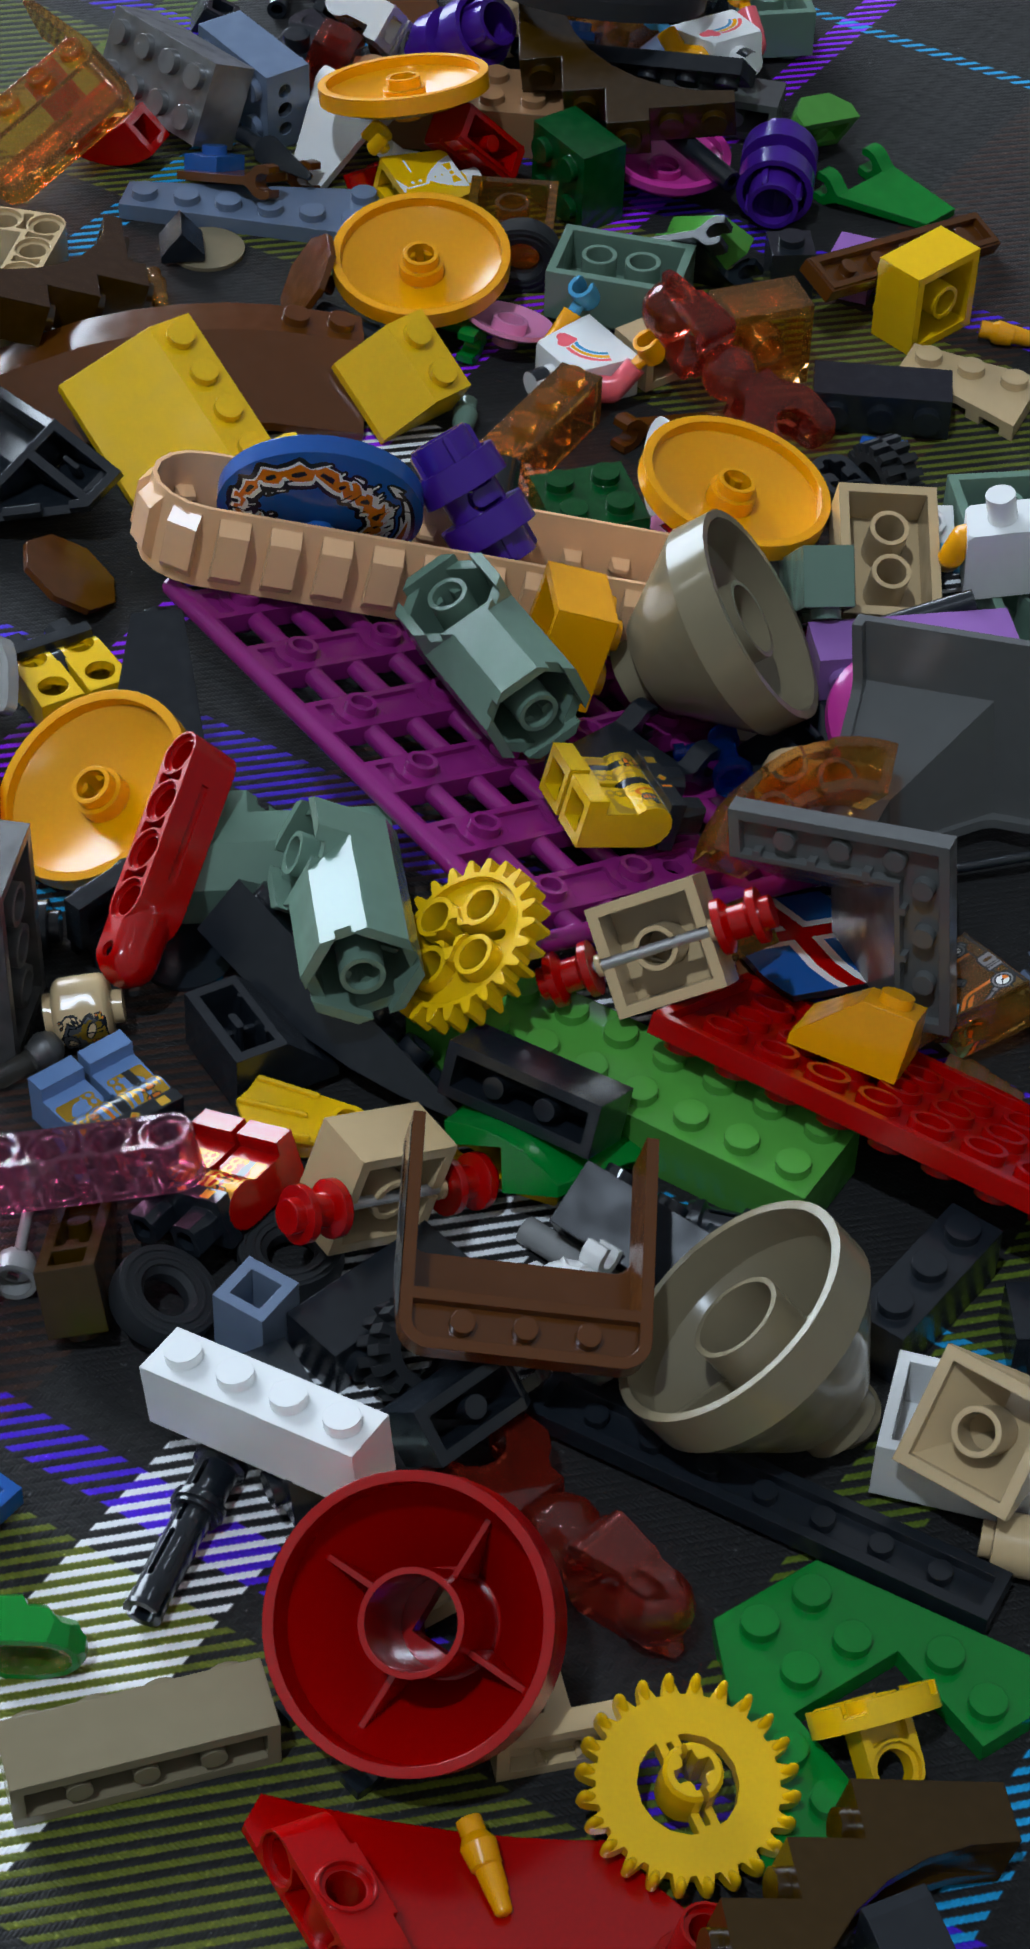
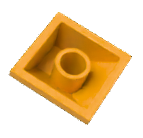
M885 986L881 990L871 987L814 1003L789 1032L786 1043L895 1085L917 1053L928 1008L915 1003V997L902 989Z

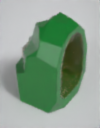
M0 1594V1677L5 1679L42 1680L68 1675L79 1669L87 1658L88 1642L87 1636L80 1629V1625L76 1620L56 1615L44 1603L28 1602L23 1594Z

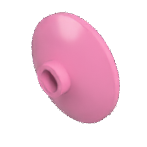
M496 300L481 313L469 318L475 326L492 336V342L495 345L505 349H516L518 343H538L553 325L549 319L532 309Z

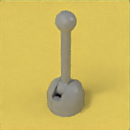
M34 1179L25 1181L20 1189L24 1203L15 1246L3 1249L0 1252V1296L7 1299H25L36 1291L33 1271L38 1259L31 1251H26L35 1204L43 1197L44 1188L39 1181ZM8 1271L18 1274V1277L9 1275Z

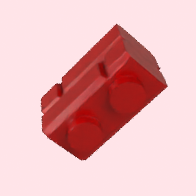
M471 102L433 114L424 139L425 144L433 151L442 150L446 152L459 171L476 167L482 175L483 187H493L494 184L497 186L511 185L516 179L525 153L524 146Z

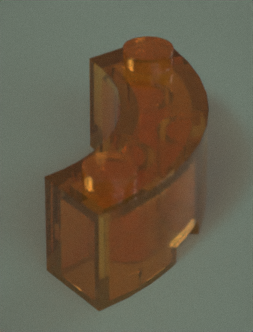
M838 736L827 741L814 742L804 746L799 745L782 753L744 780L717 807L699 839L692 863L740 879L745 878L758 869L730 857L728 807L736 796L804 809L839 805L865 810L888 794L899 744L879 738Z

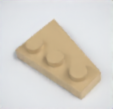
M914 343L900 364L903 367L953 370V403L966 409L965 417L979 424L985 419L998 426V435L1009 441H1012L1030 411V375L1022 370L1003 368L985 363L976 357H964L942 351L936 346L920 345Z

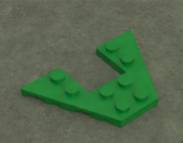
M819 1560L813 1561L713 1619L711 1635L716 1660L720 1663L722 1681L726 1680L728 1682L727 1705L733 1707L745 1695L752 1694L753 1702L747 1716L751 1722L764 1717L768 1713L774 1714V1721L764 1736L766 1741L777 1740L784 1736L790 1738V1744L786 1752L776 1760V1763L790 1764L794 1762L799 1765V1772L796 1777L790 1782L781 1785V1787L788 1790H798L802 1795L797 1806L787 1810H780L786 1816H792L796 1819V1827L793 1832L785 1835L772 1834L782 1843L785 1842L787 1837H827L826 1821L829 1810L836 1806L850 1780L817 1740L812 1741L810 1732L801 1723L806 1720L805 1713L833 1704L894 1666L898 1668L910 1683L935 1678L942 1706L934 1710L979 1761L1030 1730V1655ZM758 1854L760 1859L764 1861L765 1870L768 1866H772L775 1858ZM764 1873L762 1875L761 1885L763 1884Z

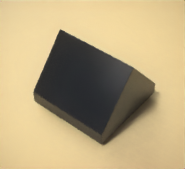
M179 210L159 233L161 263L205 261L203 232Z

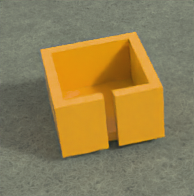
M548 560L529 616L577 670L591 695L586 708L580 703L577 710L586 713L592 696L600 695L606 678V666L604 663L609 650L616 651L619 646L623 622L618 620L616 613L617 598L611 593L607 574Z

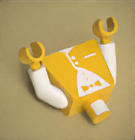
M373 120L361 133L362 138L368 141V152L380 158L373 184L379 199L403 193L434 192L456 196L471 202L473 194L479 193L483 189V178L476 167L459 171L449 155L442 150L419 152L403 149L392 140V133L379 120Z

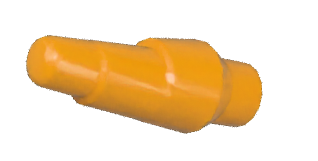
M1001 320L995 322L981 321L978 338L987 339L994 345L1010 346L1014 344L1030 347V330Z
M480 1813L466 1815L455 1823L461 1838L460 1853L471 1874L476 1875L494 1915L497 1918L506 1917L512 1912L513 1907L508 1893L509 1886L503 1869L496 1836L486 1829Z

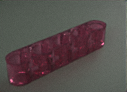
M162 1113L0 1135V1215L187 1191L199 1184L207 1173L206 1164L190 1120L180 1113Z

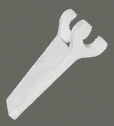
M328 65L323 66L315 77L294 156L299 161L315 159L321 162V169L309 170L313 177L308 181L311 185H320V188H327L366 140L362 138L361 133L373 121L336 115L327 112L320 106L318 82L327 74L335 71V69ZM393 120L379 121L388 126Z

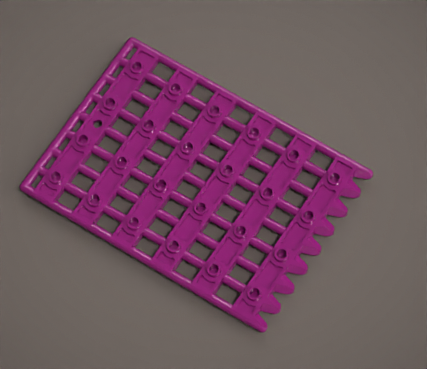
M170 578L165 579L162 584L164 594L178 608H181L183 613L447 875L449 870L454 868L463 876L469 861L473 860L482 867L488 858H492L499 865L504 861H508L516 869H521L537 883L536 887L546 895L542 905L551 912V915L541 922L551 931L550 935L536 942V945L545 953L575 948L578 942L584 940L594 943L584 910L705 871L713 899L720 898L727 906L743 902L744 890L753 886L758 889L761 896L769 894L771 898L820 886L779 878L730 857L728 816L723 811L728 810L736 796L753 799V787L757 778L733 754V748L742 742L722 725L674 715L665 711L660 705H657L659 707L658 714L650 717L645 722L646 725L654 729L653 737L648 742L664 753L673 750L682 759L696 742L706 739L721 749V752L728 757L716 761L712 760L707 765L716 772L713 781L705 786H699L693 782H685L686 789L683 797H698L706 807L703 822L716 834L701 837L698 834L677 835L672 851L656 850L653 845L644 848H631L635 853L619 856L612 848H580L594 863L577 866L559 849L570 847L574 844L558 820L559 815H555L539 789L540 781L538 779L542 778L545 769V758L549 753L541 759L527 758L523 752H512L515 758H503L437 677L431 679L418 667V665L426 663L399 620L385 618L389 622H376L372 624L363 614L210 588L194 591L181 582ZM336 617L348 629L332 632L319 619ZM294 623L306 636H293L289 638L277 626ZM253 631L264 643L246 646L234 633ZM607 655L604 663L606 666V678L600 695L592 696L587 712L584 713L587 718H578L580 724L576 734L563 743L576 742L616 721L625 711L612 712L598 698L611 695L625 708L631 704L615 677L610 656ZM393 671L406 684L390 687L376 673ZM351 678L364 692H354L347 695L334 681ZM309 686L322 700L304 703L291 689ZM452 727L467 742L450 745L435 729ZM410 735L425 750L407 753L393 738ZM367 743L383 759L364 762L349 746H360ZM513 785L529 801L512 804L496 788ZM471 794L487 810L470 814L454 797ZM429 803L444 820L426 823L410 806ZM534 854L552 873L534 876L517 858ZM667 870L675 871L678 874L668 872Z

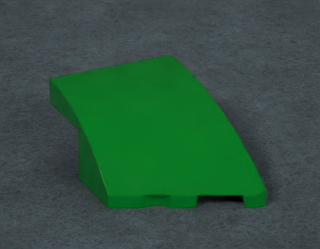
M466 1105L444 1120L445 1132L456 1144L501 1148L502 1193L545 1197L564 1196L588 1161L583 1157ZM621 1135L620 1141L590 1158L589 1161L603 1169L611 1162L623 1169L633 1170V1166L642 1149Z

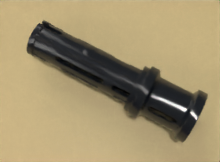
M200 1444L196 1448L193 1455L195 1465L185 1485L175 1488L171 1495L170 1508L172 1514L170 1520L154 1546L136 1584L123 1603V1609L128 1610L127 1615L131 1619L149 1627H157L162 1623L169 1604L185 1577L203 1538H205L208 1531H212L222 1524L227 1512L224 1505L233 1487L244 1482L249 1470L247 1463L204 1444Z

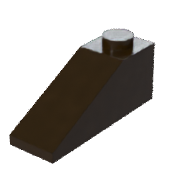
M115 1193L57 1201L33 1271L48 1340L67 1338L71 1342H83L98 1337L102 1332L109 1331L113 1315L109 1306L108 1290L112 1276L116 1271L117 1200Z

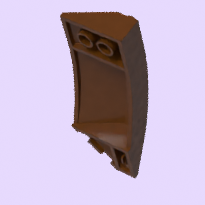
M230 302L176 304L134 309L82 319L43 333L39 347L16 342L0 348V386L53 420L55 418L88 445L91 442L59 394V385L144 329L189 313L265 430L287 433L296 432L297 434L331 435L358 441L363 439L364 418L331 369L335 362L365 341L361 316L352 315L346 311L336 310L328 312L312 310L300 305L281 306Z

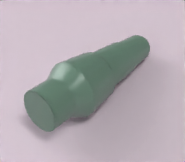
M464 395L460 398L459 405L453 410V427L464 422L470 424L473 430L478 419V412L476 410L478 401L474 396Z

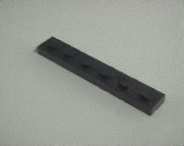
M515 37L510 53L518 60L519 37ZM585 43L591 51L612 66L638 78L659 84L661 79L672 80L675 84L686 88H698L699 83L712 84L718 90H734V92L738 91V87H754L757 72L744 58Z

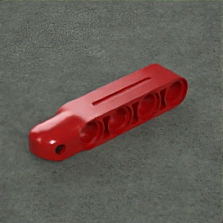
M192 731L180 734L171 743L164 755L109 906V915L96 948V960L100 971L112 985L120 989L142 987L157 972L167 942L174 937L183 922L235 777L236 762ZM113 945L111 952L107 955V950Z

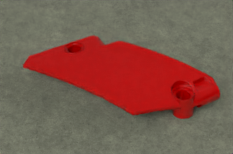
M262 1793L241 1830L309 1949H696L698 1932L702 1927H706L718 1904L700 1901L694 1902L684 1909L659 1887L654 1892H649L645 1888L646 1875L641 1870H638L629 1878L622 1877L620 1871L626 1857L620 1853L611 1858H603L599 1854L606 1840H562L494 1835L496 1836L503 1869L509 1886L508 1893L513 1907L512 1912L508 1916L497 1918L482 1891L476 1875L471 1874L460 1853L461 1838L458 1831L386 1821L297 1803Z

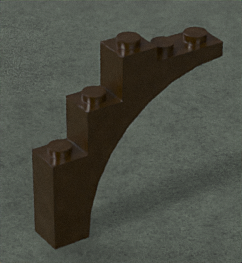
M519 3V63L523 92L562 90L564 109L577 106L595 121H606L607 130L627 144L626 155L652 153L651 141L736 135L734 90H694L666 86L638 78L612 66L591 51L574 32L566 15L536 9Z
M104 214L95 245L83 255L64 263L39 268H0V339L39 347L43 331L50 332L52 328L56 329L82 319L134 309L150 308L154 295V284L149 283L146 264L133 262V258L128 257L129 237L124 236L121 218Z
M850 1778L836 1806L829 1810L826 1821L827 1837H787L772 1866H768L764 1872L762 1884L763 1898H720L706 1927H702L698 1932L696 1949H837L856 1930L860 1908L923 1883L931 1891L948 1885L998 1881L1022 1842L1004 1782Z

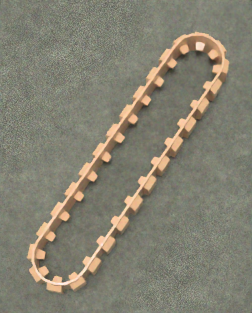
M184 450L170 452L157 459L154 467L150 468L138 480L130 518L132 523L130 534L137 542V549L141 559L153 570L172 580L198 587L398 620L395 615L398 602L404 607L407 598L403 588L408 577L441 554H455L458 561L471 560L468 553H474L448 548L441 534L453 524L443 507L430 513L424 507L422 526L411 542L217 508L220 474L228 462L235 456L209 451ZM533 509L536 515L527 522L537 538L536 548L520 560L483 554L501 575L511 595L528 614L533 605L548 560L607 574L611 593L617 598L618 620L623 622L620 640L622 642L627 639V624L669 533Z

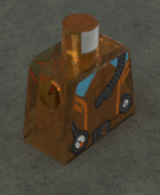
M964 932L957 937V1024L950 1037L922 1032L918 1050L934 1040L955 1058H966L1030 1027V981Z

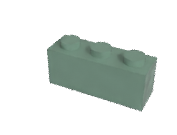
M803 545L783 557V560H779V579L793 604L802 628H807L808 622L840 620L841 613L855 607L854 545Z

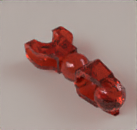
M668 269L662 273V282L656 283L644 296L642 318L646 328L651 330L663 345L665 359L680 379L686 380L690 377L695 379L701 376V382L708 394L721 402H726L722 411L726 417L754 424L780 436L784 440L783 435L789 436L806 449L818 448L833 438L836 427L834 415L811 388L797 382L782 380L769 368L759 372V365L753 354L739 345H734L737 338L734 334L737 325L734 317L703 290H696L677 272Z
M521 1412L489 1435L488 1444L490 1452L496 1461L484 1466H464L452 1461L444 1468L417 1469L446 1473L469 1479L500 1494L516 1506L530 1520L544 1539L552 1553L559 1573H563V1584L568 1588L570 1601L579 1612L622 1638H629L637 1642L647 1650L673 1659L684 1651L683 1636L691 1627L697 1608L691 1584L683 1573L674 1569L662 1559L657 1548L622 1511L615 1510L611 1514L601 1517L590 1500L576 1493L565 1491L564 1477L551 1467L552 1448L548 1430L525 1412Z

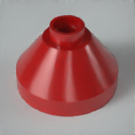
M393 1470L366 1476L342 1486L315 1505L295 1526L275 1560L268 1579L262 1612V1639L269 1675L278 1697L295 1724L314 1744L343 1764L362 1772L395 1779H420L470 1769L488 1761L514 1743L532 1725L554 1690L565 1655L568 1632L567 1605L559 1570L544 1539L530 1520L503 1496L484 1485L455 1475L424 1470ZM444 1590L448 1592L453 1600L458 1619L456 1638L450 1651H447L427 1637L424 1627L425 1620Z

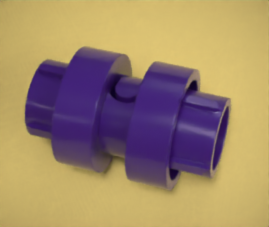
M453 0L446 6L439 7L420 16L413 23L405 43L404 54L458 53L480 58L488 66L499 64L506 58L510 47L513 45L517 31L515 16L503 0Z
M772 118L770 121L761 123L752 129L744 141L736 197L742 211L760 226L773 229L784 228L786 225L803 217L812 204L819 151L813 135L799 123L787 118Z
M462 422L431 439L411 453L410 461L421 478L419 481L424 492V507L426 511L430 513L443 507L453 524L441 534L448 548L520 560L536 548L537 538L527 523L536 514L520 487L507 493L504 492L495 475L507 465L491 438L480 443L470 424Z

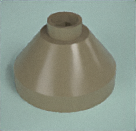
M712 509L673 529L668 535L626 628L627 639L619 643L616 651H610V659L615 677L630 703L637 698L644 697L654 705H660L665 711L674 715L765 736L778 734L814 716L818 707L819 692L805 633L783 584L755 540L732 516L718 509Z
M787 1200L763 1205L723 1224L681 1257L654 1288L652 1349L645 1363L636 1373L618 1378L619 1389L624 1402L663 1442L683 1452L797 1453L807 1451L813 1457L827 1458L844 1451L864 1433L875 1411V1398L868 1389L870 1383L871 1270L863 1249L826 1210L816 1204L801 1200Z

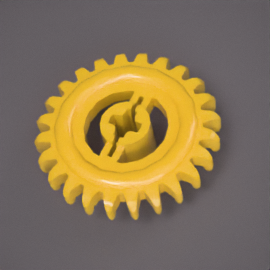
M667 1673L661 1684L660 1697H656L652 1693L645 1680H640L635 1689L636 1707L626 1701L623 1694H616L612 1701V1709L617 1721L608 1718L605 1713L600 1712L596 1714L593 1726L602 1740H595L591 1736H586L581 1741L580 1748L582 1753L594 1763L587 1764L583 1762L578 1764L574 1775L578 1781L593 1788L580 1791L575 1802L582 1809L597 1811V1814L586 1821L584 1830L590 1835L607 1834L608 1838L599 1851L601 1857L611 1858L620 1853L626 1857L620 1871L622 1877L629 1878L640 1869L646 1871L645 1888L649 1892H654L662 1880L667 1879L670 1880L673 1896L676 1899H682L688 1883L694 1882L699 1894L705 1899H710L714 1893L715 1879L717 1878L729 1891L736 1892L739 1890L742 1882L738 1869L752 1877H761L765 1872V1864L758 1854L776 1858L783 1843L772 1834H789L796 1827V1819L792 1816H786L780 1810H787L797 1806L802 1797L801 1792L798 1790H788L781 1787V1785L790 1782L796 1777L799 1772V1765L794 1762L790 1764L776 1763V1760L786 1752L790 1744V1738L784 1736L777 1740L766 1741L764 1736L774 1721V1714L768 1713L764 1717L751 1722L747 1716L753 1702L752 1694L745 1695L733 1707L727 1705L728 1682L726 1680L719 1683L710 1698L703 1695L701 1675L699 1673H695L692 1676L685 1694L679 1693L672 1673ZM681 1740L689 1741V1742L682 1744V1743H681ZM653 1750L661 1765L654 1787L656 1803L669 1818L674 1821L689 1823L693 1832L692 1835L671 1831L652 1818L641 1802L637 1786L639 1767L645 1757ZM717 1754L720 1755L731 1770L736 1787L734 1809L728 1819L721 1824L712 1807L724 1779L722 1761ZM679 1773H683L687 1781L679 1783L677 1780ZM699 1779L702 1784L700 1789L696 1790L691 1781Z

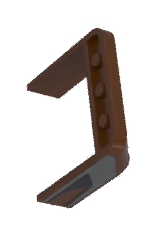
M414 1110L403 1143L393 1278L396 1332L403 1346L416 1355L430 1358L615 1378L627 1377L636 1373L649 1356L653 1343L660 1139L647 1138L633 1166L629 1267L624 1272L610 1274L432 1254L417 1249L426 1111Z

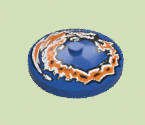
M292 435L255 444L232 458L224 467L219 477L217 508L411 542L422 526L424 492L418 477L411 468L396 456L381 448L345 437Z

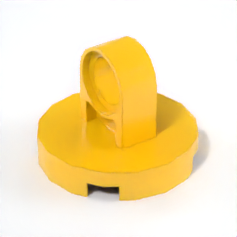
M935 1678L898 1686V1691L892 1689L879 1693L873 1692L805 1713L812 1741L845 1735L857 1779H880L877 1768L879 1758L888 1750L895 1753L902 1762L904 1770L902 1780H924L926 1775L925 1761L912 1717L942 1706Z

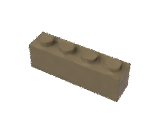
M261 1658L243 1662L227 1661L217 1664L210 1670L177 1678L161 1677L146 1683L144 1686L112 1694L95 1693L85 1696L75 1703L42 1711L36 1709L25 1710L13 1715L9 1719L0 1720V1769L14 1829L282 1762L281 1724Z

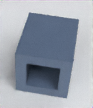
M249 1256L212 1294L215 1342L239 1353H245L283 1337L287 1340V1313L300 1304L299 1282Z

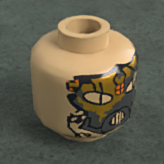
M100 972L57 978L51 984L50 993L42 994V1013L45 1031L55 1033L64 1043L65 1049L87 1047L116 1031V1023L127 1022L123 990H112L110 982Z

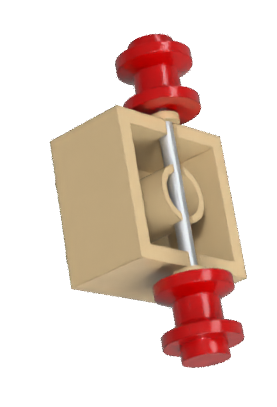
M705 871L584 910L597 953L588 940L578 942L576 944L575 956L561 960L554 951L547 952L541 958L542 966L535 969L536 982L542 997L546 1001L552 999L558 1008H563L570 1005L572 992L586 988L593 997L604 995L606 990L605 976L619 1020L727 987L738 981L739 976L731 955L737 952L738 940L754 935L761 944L772 942V929L778 928L780 925L778 913L769 894L761 896L755 886L746 888L744 890L743 902L732 906H727L720 898L713 899Z
M419 1102L330 1116L323 1119L300 1183L285 1187L280 1194L276 1206L275 1217L277 1225L290 1242L299 1246L316 1242L327 1256L386 1245L396 1240L403 1143L413 1111H426ZM427 1111L418 1224L424 1220L428 1222L432 1209L442 1216H453L461 1213L465 1207L475 1211L489 1208L496 1200L500 1185L497 1168L490 1158L480 1151L467 1152L462 1154L458 1160L454 1159L458 1145Z

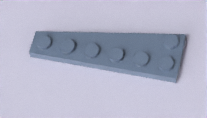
M144 180L129 181L118 206L119 218L167 225L180 210L197 227H218L230 230L236 234L308 243L311 238L326 233L331 235L334 241L338 230L350 216L366 205L380 199L377 196V190L373 186L364 184L357 185L352 189L267 186L271 190H279V197L276 199L260 200L254 197L244 185L152 182Z

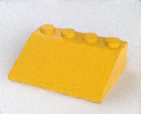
M189 313L144 329L61 383L58 387L59 394L96 452L118 468L124 475L117 482V485L132 508L138 480L150 468L154 467L157 459L170 452L197 450L236 456L255 444L271 440Z

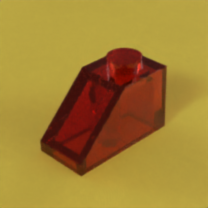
M326 17L315 35L305 59L309 63V82L314 84L317 73L325 65L335 70L352 65L355 56H359L364 48V35L352 30L344 23Z

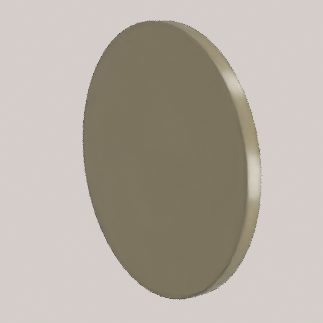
M198 227L203 232L205 261L177 264L197 272L222 271L235 266L243 259L245 244L240 236L230 230L218 227Z

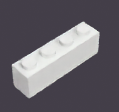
M177 1327L139 1366L149 1420L284 1480H289L293 1484L323 1497L330 1495L342 1486L357 1479L376 1473L396 1470L388 1414Z

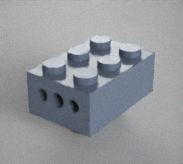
M241 10L199 23V37L255 69L240 123L262 137L267 135L276 137L285 147L297 143L309 103L310 91H312L315 81L314 75L309 70V63Z

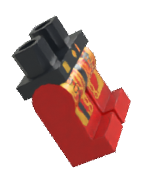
M205 1108L192 1121L196 1135L173 1158L162 1160L153 1172L146 1171L136 1181L142 1201L128 1214L135 1237L140 1242L152 1245L156 1244L167 1232H170L177 1248L197 1258H200L212 1245L233 1250L244 1239L241 1230H248L263 1218L278 1203L280 1194L285 1187L300 1182L304 1167L291 1129L251 1119L246 1123L243 1117Z

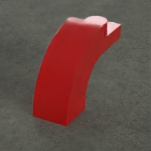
M55 60L48 64L26 87V90L33 96L38 105L53 119L45 128L50 136L69 151L89 161L113 166L135 164L152 156L170 135L143 102L125 111L109 110L97 105L78 88Z

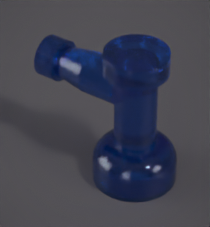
M722 725L713 727L707 735V741L721 749L720 757L712 760L718 761L712 772L714 788L719 795L726 798L742 797L752 790L756 782L753 767L749 761L738 755L737 748L740 739L737 729ZM696 742L684 745V743L673 744V759L680 761Z

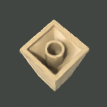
M948 1343L892 1459L1003 1521H1008L1030 1492V1376L967 1349Z

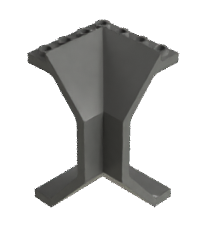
M858 614L852 623V689L831 774L825 788L811 809L736 796L728 807L730 857L779 878L831 887L832 932L869 988L876 987L882 990L883 987L890 986L912 994L916 999L915 1003L928 1008L923 1032L950 1037L957 1024V837L988 828L1030 834V640Z

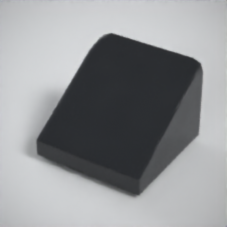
M199 0L191 13L190 31L198 33L199 23L239 11L240 8L227 0Z

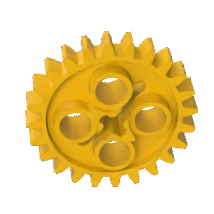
M488 858L482 868L473 860L469 861L463 876L454 868L450 869L448 883L444 886L435 880L432 881V895L427 900L419 896L414 899L418 911L413 916L425 977L406 1008L399 1010V1012L428 1032L431 1028H434L441 1035H445L451 1026L459 1033H464L469 1019H472L479 1026L484 1025L486 1010L489 1008H493L499 1014L504 1012L502 998L507 993L517 998L521 995L516 983L520 978L528 979L535 976V973L528 967L530 960L544 957L545 952L536 945V942L548 937L551 932L541 923L551 915V912L542 905L546 895L536 887L537 883L521 869H516L508 861H504L499 865L492 858Z

